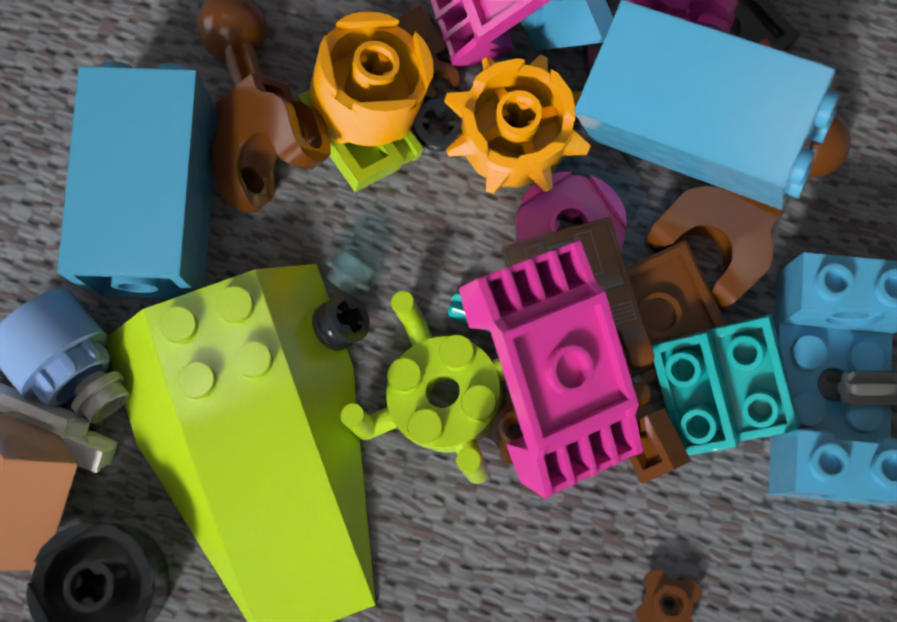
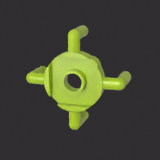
M399 291L392 297L391 306L404 325L412 347L394 361L388 369L387 407L368 415L358 404H348L341 411V421L362 440H370L398 428L406 438L419 446L443 453L456 452L457 466L466 478L474 484L483 483L488 478L489 469L477 442L487 435L493 426V421L499 407H501L503 396L501 381L506 379L500 360L497 358L491 361L481 348L464 336L432 337L424 315L413 296L407 291ZM442 381H453L460 388L456 402L446 408L433 406L430 403V393L433 387Z

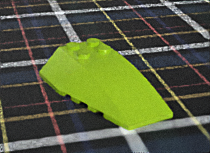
M317 264L254 269L142 309L108 336L106 343L113 370L120 372L126 379L123 386L129 392L130 397L124 405L137 446L247 622H333L376 605L360 438L345 426L340 418L341 411L346 405L357 404L354 367L347 348L340 351L329 349L321 343L313 329L312 316L315 309L330 300Z

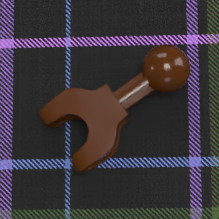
M206 0L197 15V34L203 47L212 56L227 62L234 86L232 90L215 103L219 123L211 148V166L223 199L240 211L254 213L269 203L275 196L273 169L277 156L288 164L313 170L330 156L331 144L323 117L318 110L309 104L295 101L289 85L263 77L256 53L265 41L267 23L265 15L256 1Z
M837 113L824 143L821 144L812 140L809 149L816 152L811 163L813 167L809 178L823 177L834 172L843 164L849 154L851 146L850 131L844 119ZM712 186L696 187L686 190L652 226L646 235L645 242L655 252L659 253L687 235L704 236L713 241L723 254L724 270L710 291L720 311H723L738 300L771 267L774 250L771 237L772 227L784 211L723 188Z

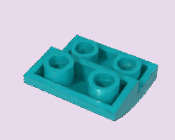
M772 314L706 329L651 345L654 353V364L668 416L673 426L679 432L682 444L689 456L734 448L738 446L740 441L779 435L800 429L801 423Z

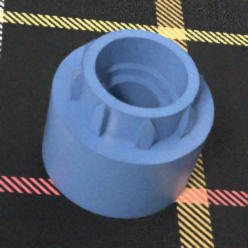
M55 289L29 300L0 323V370L22 397L26 399L38 397L43 404H50L52 406L62 405L76 398L77 395L74 393V390L83 379L97 371L106 372L109 366L110 355L104 347L108 336L70 290Z

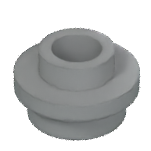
M104 371L92 373L75 388L74 393L77 396L72 402V410L79 417L86 416L93 424L107 419L116 413L130 397L129 392L123 386L126 379L118 371L107 374Z

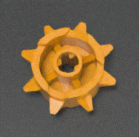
M539 55L530 65L525 64V59L516 58L495 63L490 57H485L482 60L483 71L474 79L470 91L447 93L444 102L462 118L461 136L446 148V152L449 157L465 156L476 172L486 178V192L495 194L500 187L518 188L535 183L544 192H549L553 190L552 173L555 172L564 156L587 155L591 146L573 129L576 117L574 110L582 92H572L561 76L551 69L550 73H548V57ZM514 121L518 128L509 125L508 122Z

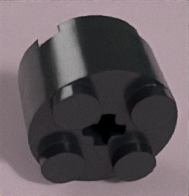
M81 523L58 532L42 546L34 560L37 563L33 570L31 582L27 583L26 593L27 606L34 622H154L169 597V569L161 548L144 531L121 523ZM99 574H104L107 579V584L103 588L104 594L97 595L94 586L101 581Z

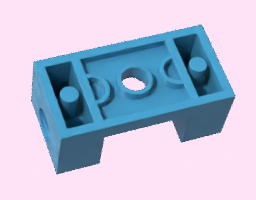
M803 252L777 272L775 329L801 427L799 430L773 435L770 438L768 495L881 506L897 505V439H891V406H848L842 403V399L837 402L830 401L821 395L817 385L819 375L824 370L834 371L841 377L846 371H892V334L897 332V261Z

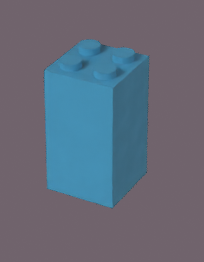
M621 0L574 113L592 141L783 210L789 195L800 198L813 167L811 163L816 152L810 150L809 147L812 140L821 144L824 143L837 112L835 108L841 93L831 90L835 73L834 68Z
M106 61L101 63L99 67L78 66L57 273L92 297L172 299L205 287L214 175L210 156L213 139L217 132L218 112L196 70H191L184 65L176 63H163L158 65L157 69L133 68L126 63L117 61Z

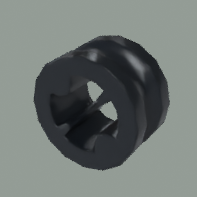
M442 98L431 99L423 103L415 119V132L420 144L428 150L435 152L446 151V148L461 136L462 118ZM434 115L437 119L442 120L448 116L452 119V121L448 122L450 133L444 136L437 130L429 134L426 129L430 128L428 118Z
M342 293L337 294L328 302L315 309L312 316V326L322 344L329 349L340 351L362 340L368 334L370 319L367 310L357 298ZM339 318L344 322V326H341L339 323Z

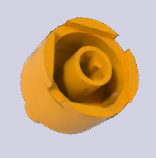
M357 12L346 15L337 21L335 28L327 35L325 34L320 43L311 79L310 101L311 105L322 115L328 137L331 140L342 144L350 142L361 146H380L403 139L408 134L433 78L434 68L431 52L424 39L416 31L411 36L408 32L398 27L400 20L380 12Z

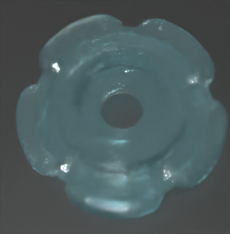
M340 246L332 258L326 256L324 261L332 268L326 277L332 283L351 295H355L359 288L364 291L371 290L372 287L369 283L378 271L374 266L344 246Z

